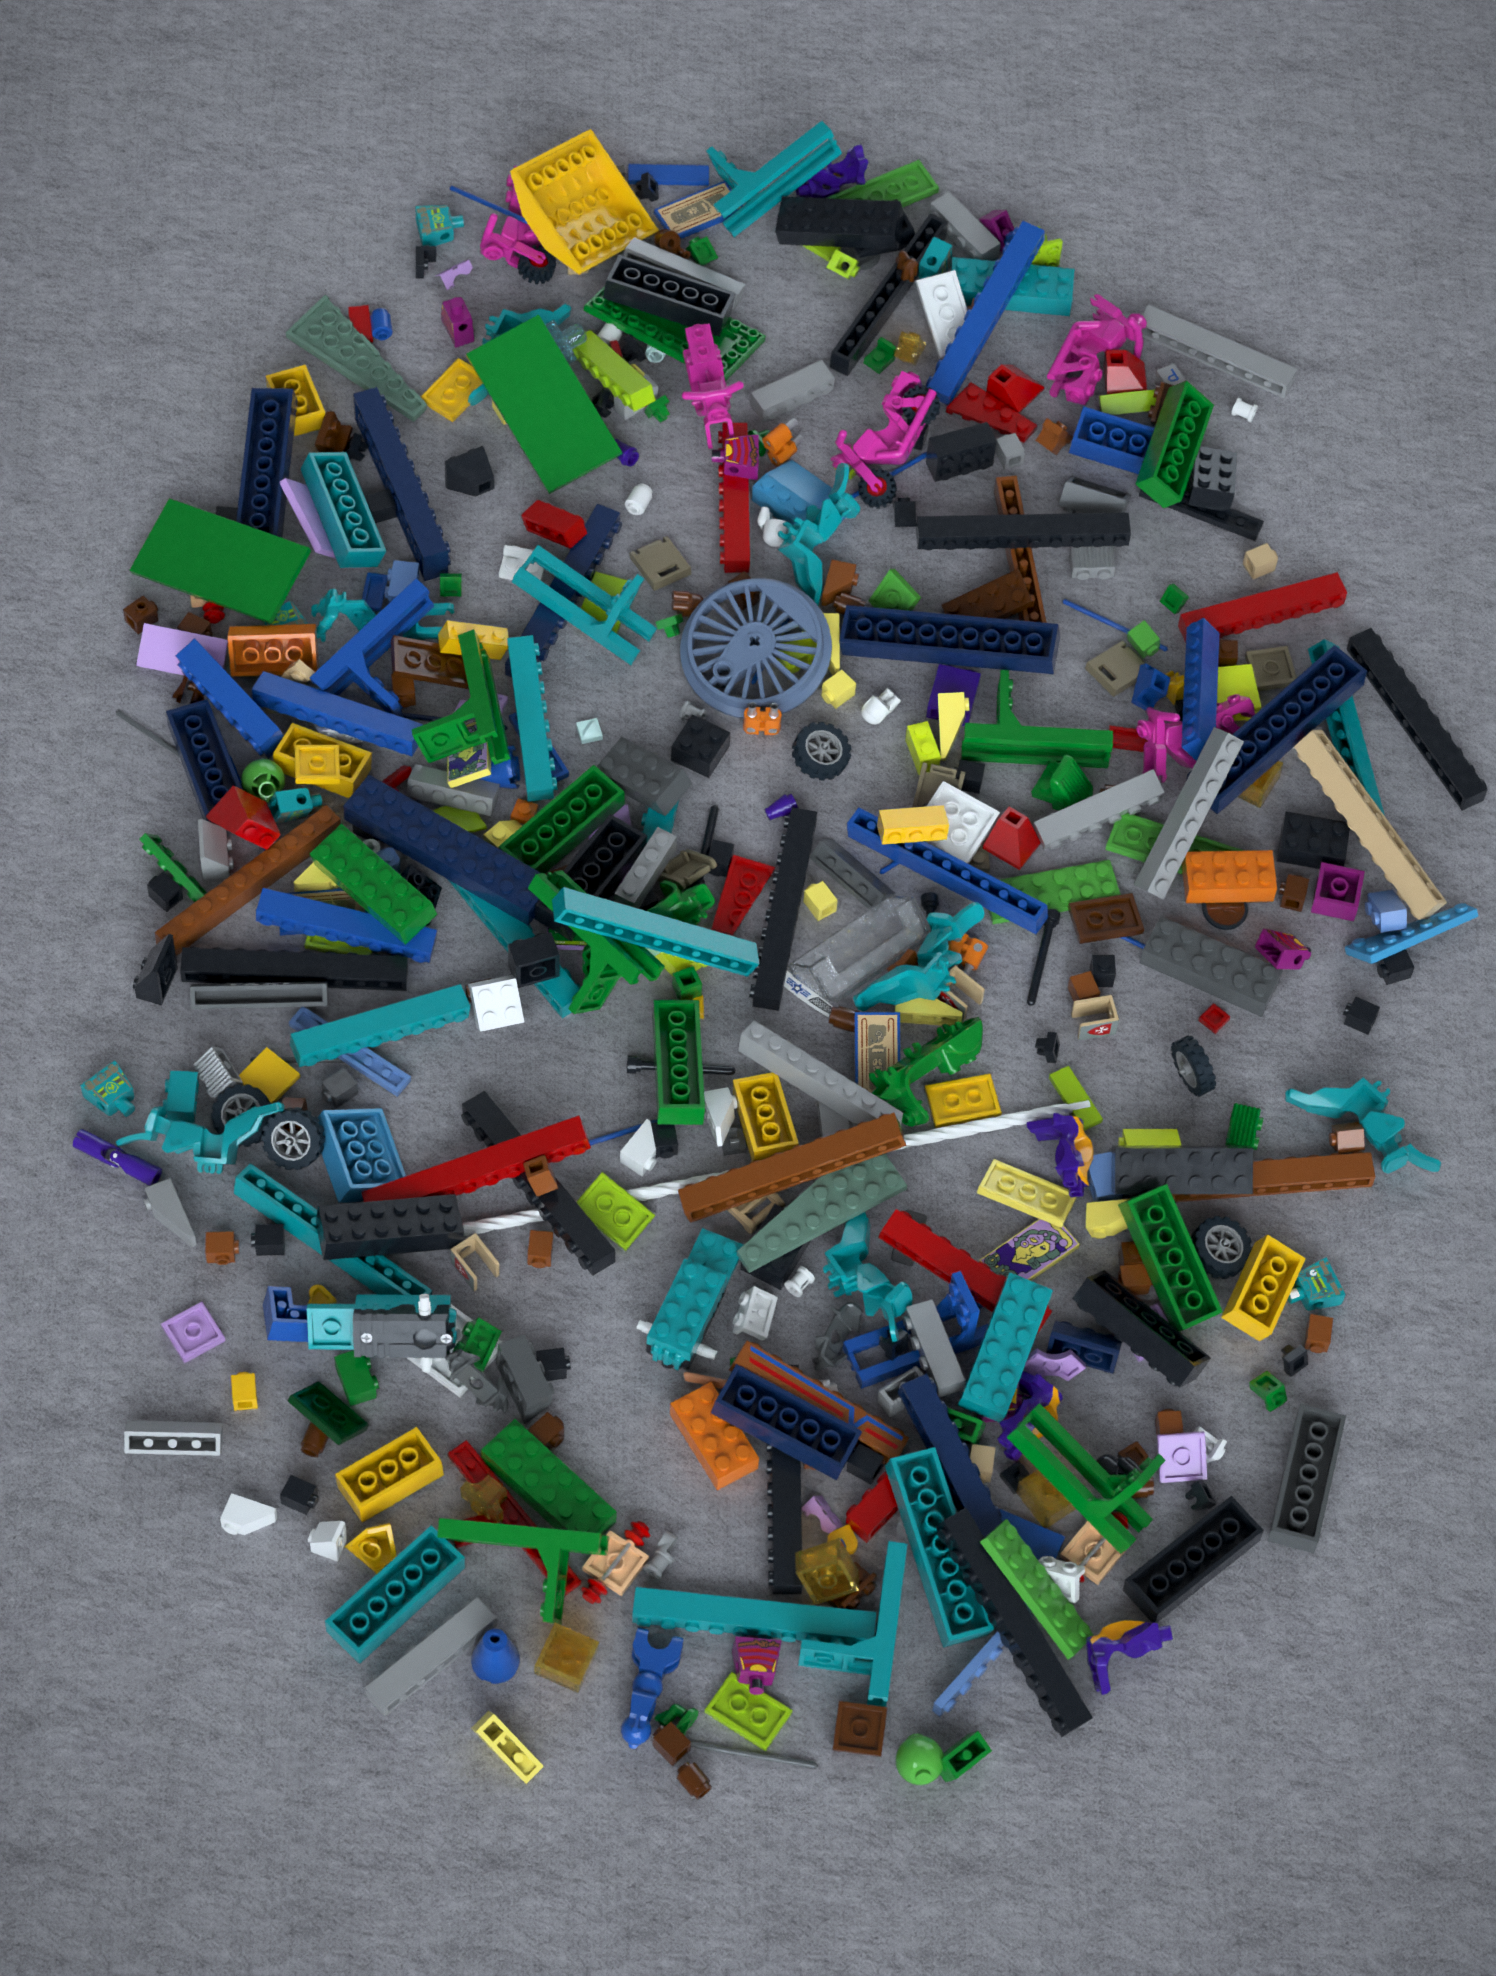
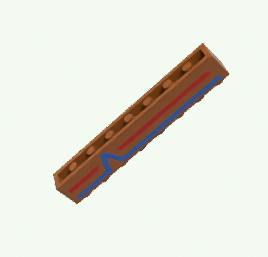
M747 1340L728 1370L732 1372L737 1364L861 1430L862 1434L855 1447L860 1443L884 1456L883 1464L885 1465L891 1458L900 1456L909 1440V1437L899 1428L889 1426L879 1416L869 1414L859 1404L849 1402L839 1392L829 1390L819 1380L809 1378L799 1368L789 1366L779 1356L769 1354L755 1342Z

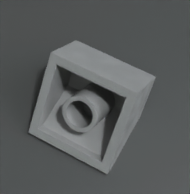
M198 819L203 880L226 879L230 877L229 870L234 869L233 856H228V851L232 850L231 837H227L226 829L206 820Z

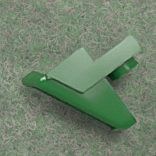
M1065 755L1060 763L1050 760L1031 793L1032 797L1051 803L1052 809L1060 811L1093 796V785L1074 758Z

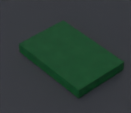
M319 1381L291 1394L287 1400L338 1446L364 1433L369 1427L365 1420Z

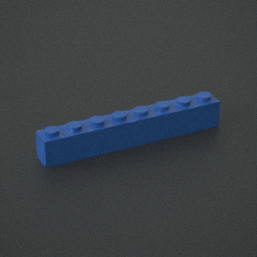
M1205 618L1191 623L1187 627L1181 747L1196 761L1213 728L1216 727L1219 632Z
M265 671L262 672L252 688V699L260 707H265L278 713L337 731L340 734H346L359 740L376 744L379 747L397 751L400 754L413 756L418 748L411 729L422 726L423 724Z
M266 888L262 889L256 909V921L266 926L275 925L287 931L295 930L303 932L308 936L324 937L332 942L341 941L353 947H366L373 952L382 951L391 955H401L419 963H430L437 937L436 929L424 927L405 945L369 913Z

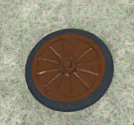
M1247 902L1202 903V911L1205 919L1212 926L1222 930H1231L1239 927L1245 921L1248 914Z

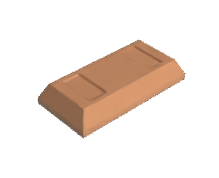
M684 1372V1378L687 1382L702 1385L712 1382L714 1387L722 1389L727 1381L726 1379Z

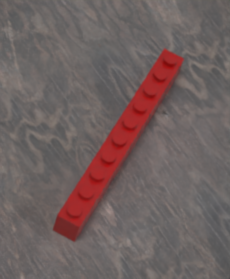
M580 1115L361 1193L364 1202L453 1194L457 1196L463 1193H472L477 1188L495 1185L500 1180L519 1176L525 1172L523 1164L543 1155L546 1156L549 1163L560 1162L565 1157L584 1153L586 1150L591 1149L584 1123Z

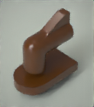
M900 251L896 262L897 267L902 270L901 279L903 281L908 279L910 282H913L914 277L917 276L918 262L915 258L911 259L906 251Z
M185 675L182 683L172 696V698L177 699L176 702L178 703L181 702L188 680ZM191 681L187 689L193 691L190 704L204 700V695Z

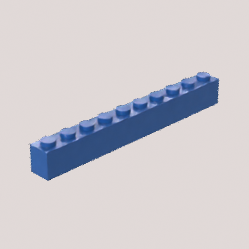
M1022 221L1019 227H1015L1010 244L1006 243L1004 246L1002 258L996 260L991 277L987 276L985 279L983 291L977 293L972 310L968 309L965 314L964 324L957 328L953 343L950 342L946 347L945 357L943 360L940 359L938 361L934 376H930L926 382V388H932L937 393L941 403L949 405L955 398L1045 241V230L1025 221Z
M859 807L847 823L849 838L972 902H978L982 907L1034 934L1038 933L1048 918L1047 904L925 841L882 845L877 828L878 817Z

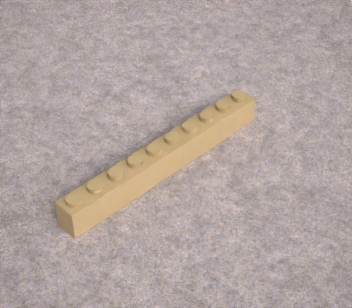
M1312 730L1294 746L1298 752L1299 759L1307 764L1312 777L1320 782L1323 792L1335 803V809L1340 814H1343L1347 820L1348 827L1356 832L1360 838L1361 845L1369 850L1374 863L1382 868L1385 878L1395 886L1398 896L1408 904L1410 913L1415 918H1418V920L1429 919L1447 901L1323 730Z

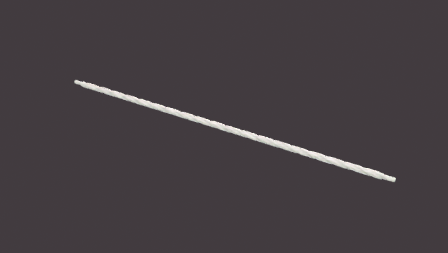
M1089 1100L1072 1104H1055L1030 1111H1020L995 1118H985L963 1124L935 1128L929 1131L904 1135L907 1146L899 1149L935 1143L944 1139L970 1136L979 1132L1005 1129L1013 1125H1025L1027 1122L1053 1118V1113L1069 1116L1072 1110L1091 1106ZM729 1170L625 1191L637 1201H646L669 1194H679L678 1190L688 1184H696L710 1176H718ZM538 1208L511 1215H500L475 1222L462 1223L464 1228L463 1237L544 1220L541 1218Z

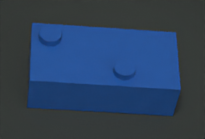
M1083 406L1069 453L1139 474L1155 428Z

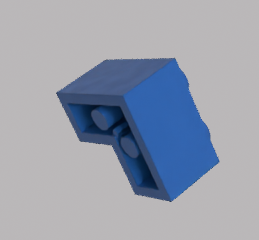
M268 1286L263 1302L267 1340L308 1342L307 1306L293 1305L291 1287Z

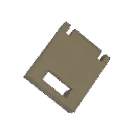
M668 536L663 537V543L659 539L637 549V554L635 551L629 553L630 559L654 591L691 575L690 565ZM676 566V571L663 577L659 575V573Z
M1121 641L1088 661L1085 669L1115 697L1136 683L1140 665L1145 664V662L1129 646L1126 647L1124 641ZM1102 667H1104L1115 678V680L1111 681L1108 677H1106L1101 672Z
M923 762L912 808L924 807L925 803L928 804L943 781L962 791L966 772L961 771L960 778L956 779L957 770L931 764L930 773L926 772L927 763Z
M690 849L682 850L679 855L668 862L657 881H670L676 884L679 890H684L686 885L690 886L709 873L710 868H716L717 863L712 857Z

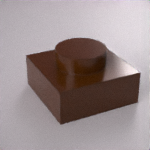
M1138 1441L1127 1446L1117 1454L1118 1458L1121 1456L1132 1458L1138 1465L1149 1457Z

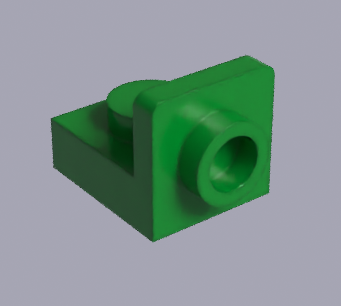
M698 236L688 242L690 245L686 250L691 252L697 264L705 266L718 259L707 236L702 239Z
M880 337L877 347L864 358V364L876 373H882L895 360L896 347L891 341Z
M1265 1371L1249 1382L1250 1389L1264 1400L1266 1409L1269 1412L1287 1402L1284 1384L1269 1371Z

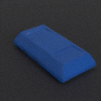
M367 572L362 600L368 604L372 611L380 612L383 605L385 587L387 586V575Z

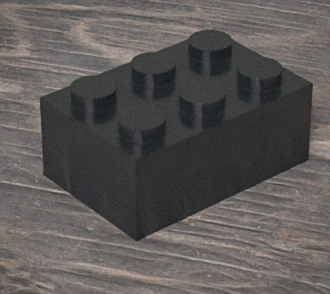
M988 422L929 438L926 464L935 482L945 481L959 475H967L970 472L980 469L984 470L993 466L997 441Z
M1200 446L1190 474L1188 505L1230 512L1235 495L1237 452Z
M1285 812L1281 827L1277 862L1320 869L1321 862L1344 867L1350 831L1347 822Z
M774 1204L757 1233L785 1208ZM811 1241L748 1273L741 1262L740 1270L782 1290Z

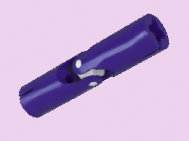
M80 1129L73 1140L72 1146L112 1167L119 1168L118 1166H120L127 1175L149 1186L158 1183L161 1177V1168L136 1155L126 1154L120 1147L84 1129ZM116 1149L111 1152L110 1161L106 1160L105 1155L107 1151Z

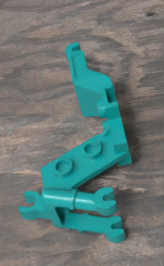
M336 589L328 590L325 596L320 599L319 604L311 606L312 617H316L317 613L324 617L317 627V638H320L322 642L326 641V632L332 628L339 613L345 614L359 631L376 616L364 600H347L346 592L343 591L341 595H338ZM433 603L434 607L425 616L445 615L446 611L454 614V605L452 603ZM418 621L402 637L422 641L438 639V634L442 627H421Z

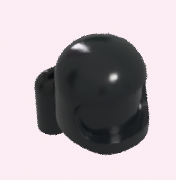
M1105 1454L1096 1460L1109 1475H1127L1135 1467L1138 1470L1140 1469L1139 1465L1130 1457L1121 1456L1117 1459L1111 1454Z

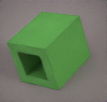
M1145 620L1127 632V640L1143 659L1146 656H1153L1159 650L1160 638Z

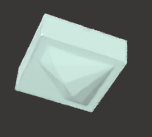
M597 718L576 722L581 744L603 740Z

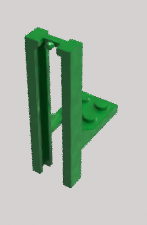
M473 629L458 635L471 698L453 714L411 729L412 736L428 763L486 742L488 743L490 758L494 765L511 759L490 658L485 649L480 651L483 645L479 643V637ZM475 718L477 730L470 733L464 721Z
M1000 670L997 688L996 724L965 723L961 760L1048 765L1050 760L1060 763L1065 755H1069L1074 758L1079 767H1109L1110 752H1112L1113 731L1021 726L1011 711L1013 705V697H1011L1013 679H1009V670Z
M555 871L553 874L548 872L547 875L545 873L536 874L528 887L551 911H553L552 899L563 887L586 893L563 871ZM569 926L591 947L589 974L583 979V985L580 990L572 997V1003L568 1009L573 1014L600 1010L620 976L630 985L638 983L639 979L637 977L641 973L649 981H655L665 966L645 947Z
M1040 1403L1007 1436L1012 1444L1120 1554L1127 1550L1136 1541V1538L1111 1512L1116 1510L1122 1513L1127 1518L1128 1523L1138 1533L1152 1522L1153 1519L1131 1496L1139 1491L1165 1462V1459L1160 1454H1157L1153 1459L1147 1457L1138 1466L1139 1470L1135 1467L1127 1475H1109ZM1031 1422L1104 1498H1096L1025 1425Z
M439 1518L437 1534L438 1538H443L447 1541L538 1549L548 1571V1577L544 1578L543 1592L546 1593L545 1602L541 1603L540 1616L543 1617V1622L562 1625L569 1552L607 1556L609 1536H604L601 1533Z

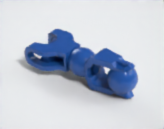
M644 1628L637 1629L631 1657L639 1672L632 1682L633 1691L630 1716L626 1717L621 1725L622 1737L628 1743L629 1748L636 1749L639 1745L646 1742L651 1735L652 1727L650 1722L654 1715L656 1700L663 1690L662 1680L666 1674L673 1672L679 1666L684 1641L682 1637L673 1636L668 1647L655 1649L648 1643L649 1631Z

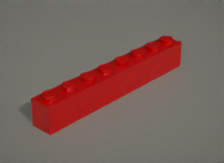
M722 422V431H718V443H722V448H718V450H724L725 439L729 438L727 422ZM732 423L734 437L748 436V423ZM722 463V465L718 466V478H722V482H719V495H723V499H719V512H723V517H719V529H723V534H720L719 546L724 547V552H720V564H724V573H742L744 571L749 573V479L724 474V463Z
M1338 572L1182 613L1180 614L1178 628L1186 643L1187 627L1191 623L1205 618L1219 632V639L1224 636L1240 634L1249 629H1259L1264 625L1278 624L1283 620L1296 619L1305 614L1318 613L1324 609L1340 607L1345 602L1347 591Z
M895 1209L878 1238L948 1284H950L952 1274L961 1271L974 1300L993 1312L1007 1277L1001 1274L997 1275L984 1262H977L964 1249H957L951 1245L950 1240L946 1237L937 1236L929 1226L923 1223L919 1224L906 1211ZM1049 1306L1046 1308L1037 1335L1052 1313Z

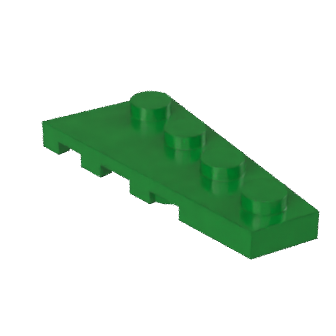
M145 833L139 839L143 843L142 848L149 855L153 854L158 859L157 864L164 871L169 870L173 875L172 879L180 887L184 886L189 891L187 895L193 902L207 894V891L193 876L190 875L188 877L186 875L188 872L187 868L178 860L172 859L174 853L168 847L166 848L160 844L162 839L158 835Z

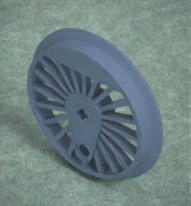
M752 578L732 582L708 595L690 615L683 630L680 646L682 668L694 692L712 708L737 718H744V711L751 702L756 703V707H760V711H765L766 707H771L772 703H776L782 714L801 705L822 683L829 668L832 653L830 629L818 605L798 588L785 582L767 578ZM760 591L762 595L757 621H754L750 592ZM745 593L749 623L746 622L733 596ZM768 598L773 603V606L762 623L766 599ZM729 599L743 626H740L718 604ZM714 609L737 631L706 616ZM780 609L783 613L769 625L777 610ZM787 618H789V619L792 621V622H790V623H788V624H786V625H784V626H782V627L776 629V628H777L779 625H781ZM704 623L730 636L701 633L698 630L700 625ZM796 627H799L803 631L800 633L782 635ZM811 638L817 644V648L783 644V642ZM695 639L728 643L694 649ZM778 650L815 656L812 664L809 665ZM722 652L719 657L697 667L695 662L696 656ZM775 657L807 672L799 680ZM772 663L795 685L783 691L769 664ZM765 667L779 693L778 695L765 698L762 668ZM713 668L714 677L707 681L701 673ZM723 671L729 672L726 676L719 675ZM757 672L761 699H747L751 676ZM745 678L742 697L730 696L735 684ZM717 684L725 688L724 692L716 689L714 685Z

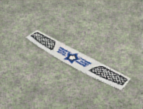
M787 971L784 987L806 1004L829 1017L833 1006Z

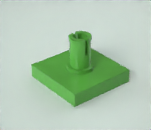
M890 569L868 601L874 608L912 611L921 597L896 569Z

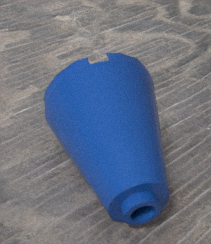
M508 746L511 759L496 765L491 760V775L479 779L500 784L499 788L518 789L520 785L516 784V781H520V765L518 756H514L512 752L516 751L515 746Z
M490 1629L474 1648L471 1663L473 1671L479 1679L491 1682V1684H499L508 1681L515 1675L519 1667L520 1655L516 1646L502 1630Z

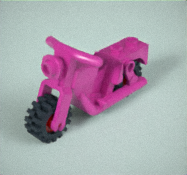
M508 174L506 186L509 187V190L506 192L505 202H508L509 211L522 216L511 175ZM492 213L483 233L480 253L492 261L502 257L506 258L509 265L519 270V275L523 274L522 278L524 280L526 278L529 279V283L532 280L535 281V284H539V281L541 284H545V281H550L556 268V257L543 250V245L530 226L508 216L501 234L492 233L498 219L497 214ZM517 252L521 254L520 258L516 257L514 253Z
M901 371L899 376H895L891 385L893 389L890 394L885 395L882 401L883 411L889 419V424L885 429L880 431L867 429L853 445V450L850 443H844L847 436L846 430H840L835 441L841 453L831 457L832 466L837 468L840 463H847L848 466L850 465L861 480L858 482L860 497L871 508L874 506L876 509H880L881 506L885 508L888 503L891 504L893 502L892 499L896 497L897 487L893 476L887 470L883 471L882 468L870 470L865 464L900 465L905 463L925 424H931L930 421H935L936 415L940 413V401L937 393L932 388H926V385H922L919 376L910 371L908 373ZM904 414L909 422H912L910 426L904 421L901 415Z

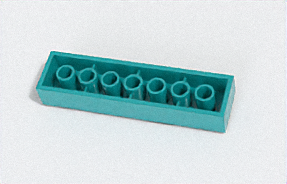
M933 1447L891 1458L885 1465V1469L943 1648L988 1636L994 1630V1626L989 1622L987 1612L977 1602L975 1592L965 1582L963 1572L958 1564L952 1560L946 1544L938 1537L936 1526L943 1520L956 1514V1510L936 1448Z

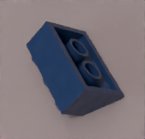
M1055 1321L1046 1353L1061 1354L1071 1349L1086 1363L1087 1367L1114 1374L1122 1342L1117 1340L1112 1334L1104 1335L1095 1332L1091 1328H1079L1066 1321Z

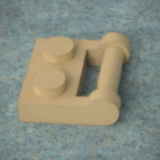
M773 1193L727 1211L743 1225L749 1234H752L757 1229V1226L765 1220L774 1204L784 1207L785 1203L779 1195ZM767 1198L771 1201L769 1205L752 1219L747 1217L751 1211Z

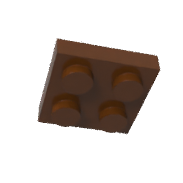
M839 1701L833 1751L881 1757L888 1707Z

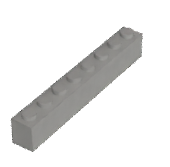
M1149 304L1142 314L1147 321V326L1142 329L1143 338L1282 398L1286 397L1295 381L1297 368L1290 364L1283 363L1271 356L1255 351L1253 348L1246 347L1232 339L1225 338Z
M1216 727L1213 728L1134 883L1135 886L1164 899L1244 741Z
M755 1020L741 1033L739 1052L854 1124L858 1125L864 1121L868 1122L877 1119L883 1114L895 1113L901 1125L903 1112Z

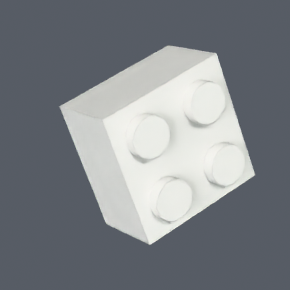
M513 975L468 984L476 1027L480 1032L524 1022L517 981Z

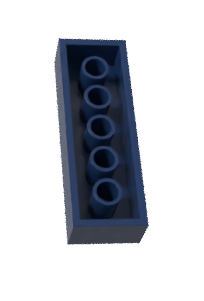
M205 699L166 711L168 728L202 818L211 822L206 818V815L233 785L240 789L242 787L209 701Z
M737 1364L718 1395L711 1414L836 1481L862 1434L861 1430Z

